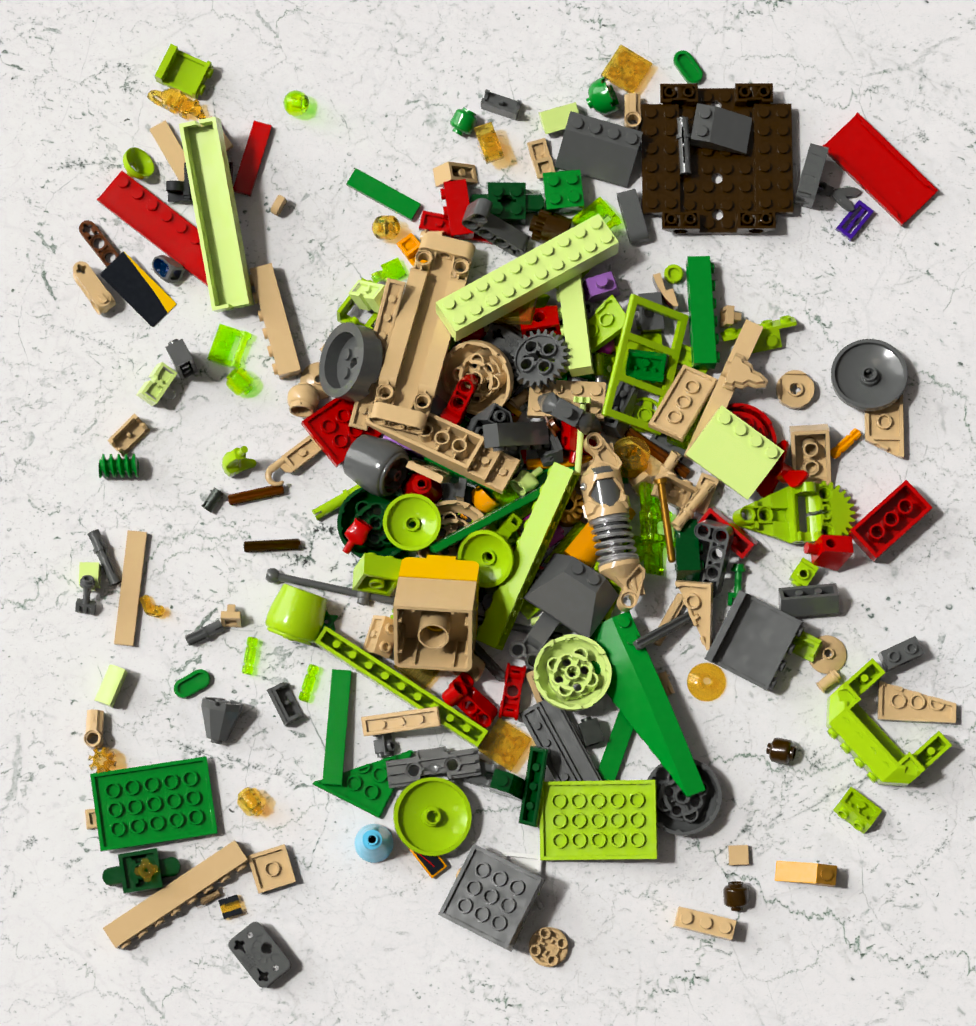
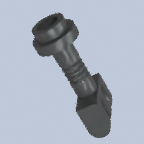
M84 575L80 579V586L83 588V599L77 598L75 612H80L81 607H83V613L87 614L88 608H91L90 615H95L96 601L90 600L91 589L95 586V580L91 575Z

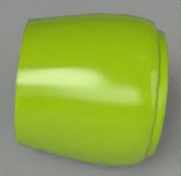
M284 583L267 613L265 621L267 630L290 641H297L306 645L315 643L323 627L327 599Z

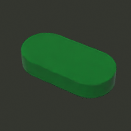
M684 50L678 51L674 55V66L688 84H699L703 77L701 68L689 52Z
M198 669L179 679L174 685L175 694L179 698L186 699L205 689L211 681L209 673L203 669Z

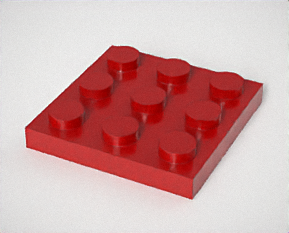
M337 398L301 422V425L336 468L344 463L348 449L358 437L364 434L381 437L382 433L368 426L367 431L350 427L349 422L355 402Z

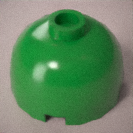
M606 76L597 79L589 86V97L586 98L590 109L594 108L597 113L602 115L612 114L620 110V107L616 106L619 104L612 85H607L606 81H608V78Z

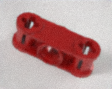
M507 663L505 686L498 718L503 716L514 718L515 721H518L522 685L527 666L519 667ZM510 687H515L518 690V694L516 696H509L507 690Z

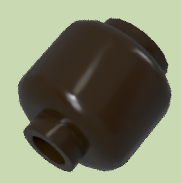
M774 738L772 743H768L766 754H769L772 762L789 764L795 758L796 746H794L791 740Z
M728 882V885L723 889L724 905L731 907V911H741L743 907L749 904V888L744 885V882Z

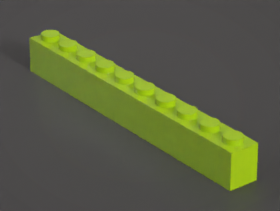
M556 462L548 469L547 479L540 487V495L532 505V513L529 519L526 520L524 531L516 542V549L513 553L514 565L512 572L494 592L493 601L485 612V619L477 630L476 640L493 648L503 650L525 599L523 598L531 587L580 473Z
M327 626L324 627L316 639L315 644L414 709L439 706L441 726L473 747L479 749L487 737L488 730Z

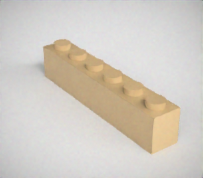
M272 263L250 268V285L254 286L256 290L252 294L255 304L259 303L261 310L257 311L260 322L264 321L266 327L262 328L264 338L269 339L270 346H267L269 356L274 357L275 363L272 364L274 375L278 374L281 380L302 374Z

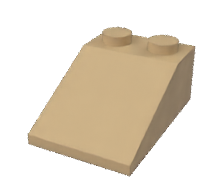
M828 424L789 426L792 468L809 473V477L804 482L821 484L822 481H826V485L831 482Z

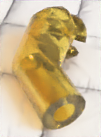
M149 595L139 598L147 615L155 618L163 616L165 612L164 607L152 604Z

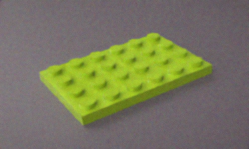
M656 780L544 782L539 811L540 860L658 859Z

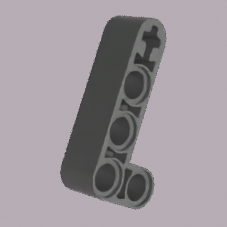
M478 198L467 206L462 220L464 227L513 256L520 257L525 254L529 236L491 214L493 203L490 200Z
M706 519L695 526L694 533L698 539L710 542L702 582L713 583V598H715L722 591L734 538V530L727 524ZM702 525L708 528V534L702 531ZM720 531H724L726 533V539H723L720 536ZM716 549L721 550L722 557L716 554ZM712 567L718 570V575L712 573Z

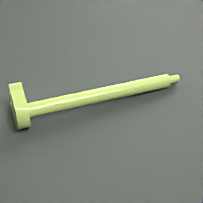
M574 396L573 402L580 403V408L586 411V404H591V397ZM578 430L574 471L581 475L584 434Z

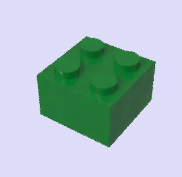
M580 169L543 173L542 180L546 211L555 214L584 212Z

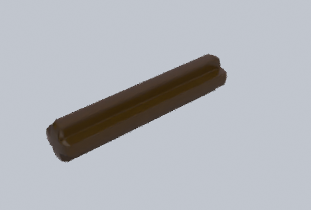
M300 539L245 541L243 546L245 552L299 550Z

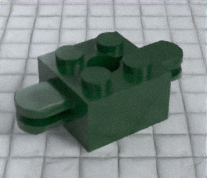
M488 182V194H473L469 199V204L478 198L490 200L493 203L491 214L510 225H525L526 213H540V210L544 209V198L542 195L526 194V183Z
M158 848L118 854L119 866L105 869L102 879L109 886L122 885L125 895L159 890L165 887V877L176 876L180 873L181 864L174 857L161 859Z

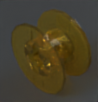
M627 436L615 443L613 446L614 452L622 461L620 470L622 477L636 478L643 471L647 470L651 452L644 440L638 437Z

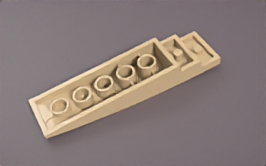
M382 394V395H381V397H383V398H386V397L389 396L388 394ZM432 413L428 415L423 434H414L374 424L369 420L370 414L365 421L366 425L398 443L500 494L504 493L520 465L519 459L503 451L493 452V448H485L483 436Z

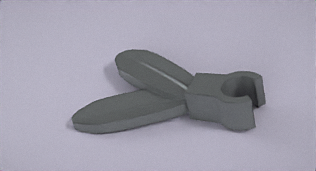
M825 182L819 183V187L824 188V190L818 188L817 194L828 197L832 195L834 200L843 209L849 212L854 211V206L848 198L860 195L861 191L854 187L834 189V187L827 185Z

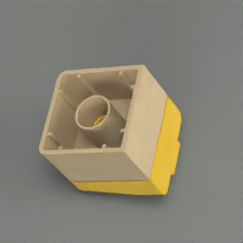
M427 555V558L406 557L402 559L393 604L394 663L400 668L462 672L471 670L478 629L479 564L477 562L456 560V556Z

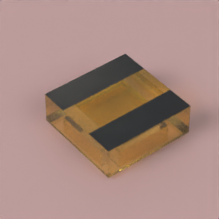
M238 895L218 900L224 920L243 914Z

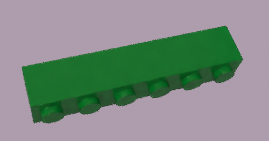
M687 256L686 260L692 368L696 370L715 369L716 364L720 362V353L716 351V345L719 343L718 333H715V327H717L718 323L717 316H714L716 298H713L712 291H715V280H712L711 274H714V262L710 261V256Z

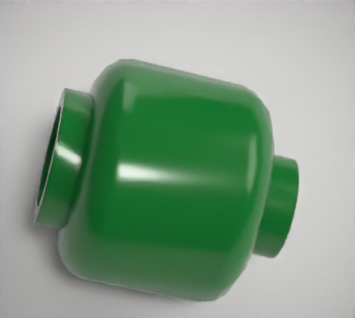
M465 107L457 109L450 121V125L454 127L452 131L460 136H463L464 133L467 135L471 134L478 121L475 117L476 114Z

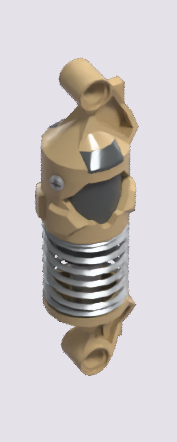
M592 432L583 441V449L593 457V461L579 478L584 500L582 509L584 518L588 519L589 526L594 528L591 534L597 535L592 539L594 542H599L594 545V548L601 549L595 555L603 556L597 559L599 574L614 581L621 587V592L617 599V607L620 611L628 612L637 604L639 596L645 595L643 581L646 569L640 564L639 555L635 553L637 548L633 546L635 544V540L632 539L634 534L630 532L632 526L629 525L631 522L629 519L631 504L629 496L625 495L620 472L622 461L615 454L613 443H607L599 433ZM589 439L595 440L597 446H591L589 444ZM624 542H631L628 545H622ZM626 549H633L632 551L624 553V550ZM624 597L630 599L631 606L623 603Z

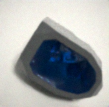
M159 255L153 259L152 268L162 280L167 283H177L182 279L185 270L181 264L171 257Z

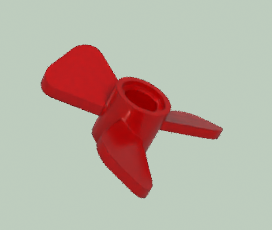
M786 440L777 444L784 452L756 489L763 498L773 493L778 482L782 484L787 483L792 488H798L809 477L807 471L794 470L785 463L789 445Z

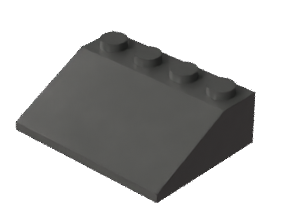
M570 111L555 167L567 171L580 169L581 175L627 188L643 132Z

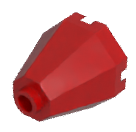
M417 472L411 473L402 485L404 495L420 494L429 498L434 504H437L442 498L441 483Z

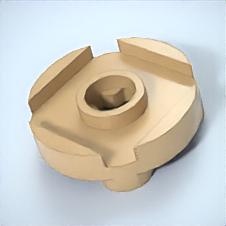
M788 371L777 382V398L783 406L791 409L802 408L809 404L814 395V383L802 371ZM793 385H797V388L800 389L797 394H793L790 391Z

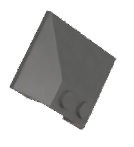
M554 553L523 599L576 634L591 638L619 594L607 578L573 556Z

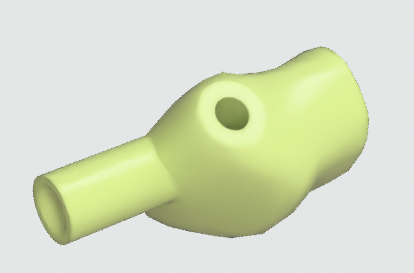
M537 467L531 473L521 470L517 477L510 482L512 489L521 496L534 490L539 484L536 478L543 473V469Z

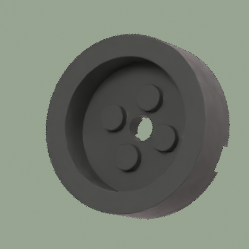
M346 322L340 324L331 332L324 344L319 363L320 383L328 396L345 401L358 402L370 393L368 389L372 383L376 384L383 356L381 340L376 337L375 330Z

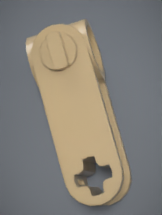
M79 261L73 266L74 281L99 315L107 313L116 305L113 296L86 262Z

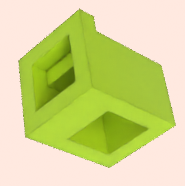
M802 558L789 578L792 581L791 585L794 587L808 586L819 567ZM800 572H806L807 576L801 577Z

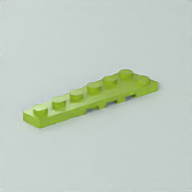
M613 294L595 310L596 313L588 320L592 354L618 336L622 331L626 313Z

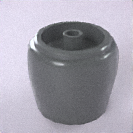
M364 434L351 444L344 459L343 469L344 473L365 491L377 497H388L393 495L395 491H398L405 482L409 473V468L406 465L410 459L407 451L400 445L387 439Z

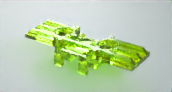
M641 482L639 487L641 507L639 516L644 568L647 574L664 576L663 549L666 548L665 535L657 534V524L662 521L660 501L651 496L654 484ZM669 511L671 523V517H673V513Z

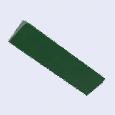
M530 746L519 823L537 827L549 753V749L540 746Z

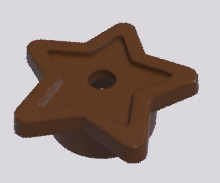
M545 415L547 427L552 431L554 437L560 435V424L554 417L549 419Z

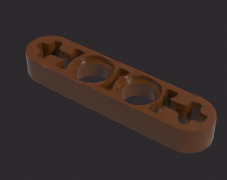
M85 220L80 224L79 231L81 236L106 267L111 263L105 261L106 256L114 254L117 258L119 254L92 221ZM92 226L91 231L94 234L92 238L88 232H85L84 227L90 228ZM98 239L104 241V246L100 249L94 247V243Z

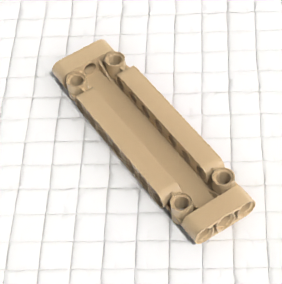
M424 233L422 235L418 252L415 255V263L408 276L380 372L379 386L376 389V397L369 418L372 423L414 434H423L452 340L451 334L436 314V302L467 285L469 270L476 249L474 244L433 233ZM421 260H426V261H428V262H427V263H421L420 261H421ZM457 269H464L465 271L459 272ZM382 394H388L389 396L386 397V398H383V397H381L380 395H382ZM422 402L426 403L427 405L421 407L418 404Z

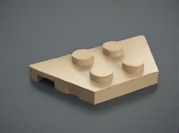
M903 394L895 403L887 408L877 411H864L865 441L900 459L904 458Z

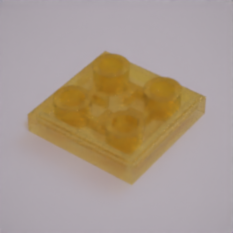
M620 45L602 72L601 77L606 76L612 84L627 93H634L650 70L652 63L625 46Z
M499 718L478 751L511 772L532 739Z

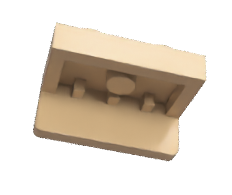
M666 472L657 476V479L667 478V483H665L667 502L679 510L688 503L691 493H695L698 488L692 486V482L677 478L675 473ZM654 484L651 496L659 499L657 484Z

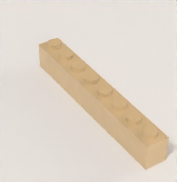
M234 840L103 927V930L115 948L121 947V949H124L132 943L130 940L136 936L141 938L147 934V929L151 926L157 927L165 921L163 918L169 914L174 916L180 912V907L184 904L190 905L198 899L196 896L202 892L207 894L213 890V885L217 882L223 883L231 877L229 874L235 870L240 872L246 868V863L249 860Z

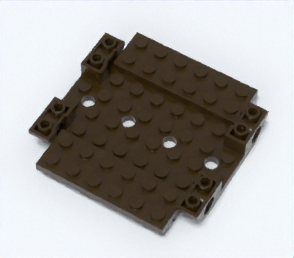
M735 83L734 88H698V84H660V103L662 104H641V131L643 132L641 137L643 215H661L662 230L678 235H756L776 229L775 214L794 213L791 104H769L773 103V83ZM697 103L705 105L717 103L723 109L752 118L746 155L690 146L692 174L680 175L679 142L676 139L678 134L677 118H689V133L691 135ZM714 175H719L722 178V182L716 184L711 178ZM719 211L723 217L720 220H715L712 217V213Z

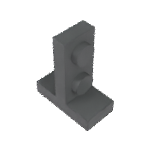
M459 477L458 483L444 484L442 500L463 501L474 506L471 494L475 487L467 486V479Z

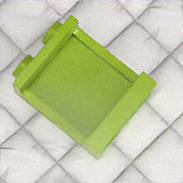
M170 44L155 74L156 82L197 100L198 96L204 93L206 87L204 84L207 79L212 77L214 69L210 61L206 63L179 51L178 46Z

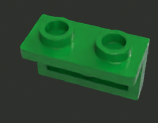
M628 349L625 375L638 380H648L651 383L663 382L667 358L666 353Z

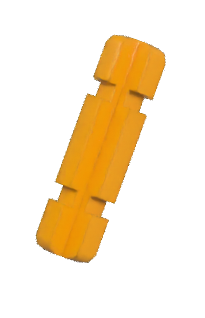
M854 428L836 447L830 450V456L833 459H837L841 452L844 453L854 441L861 437L860 431Z

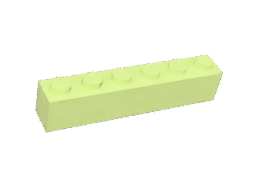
M581 273L559 285V291H556L557 301L561 302V308H558L559 318L563 319V325H560L561 335L565 336L566 346L570 349L568 353L571 356L570 359H567L570 365L565 366V369L570 372L571 377L594 374Z

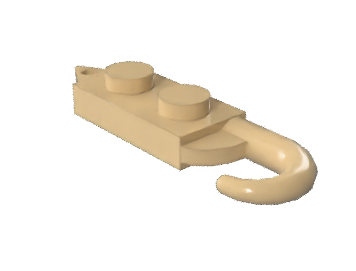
M309 435L266 469V481L272 486L284 484V481H273L272 473L279 468L286 473L295 472L319 454L322 449Z

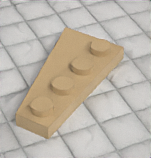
M878 681L877 720L956 723V703Z

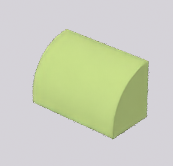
M576 102L538 113L545 134L566 128L570 111L579 113Z
M109 665L94 701L113 708L128 672L123 668Z

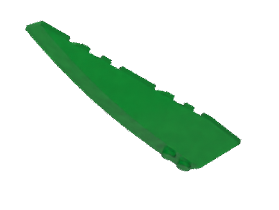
M630 611L614 616L599 624L590 638L604 649L611 664V682L606 693L612 699L615 706L620 709L623 716L640 738L648 745L650 751L655 754L664 769L669 772L672 779L687 798L705 791L706 789L647 649L645 647L641 650H636L633 642L641 636ZM593 660L591 663L595 674L599 675L601 672L600 665Z

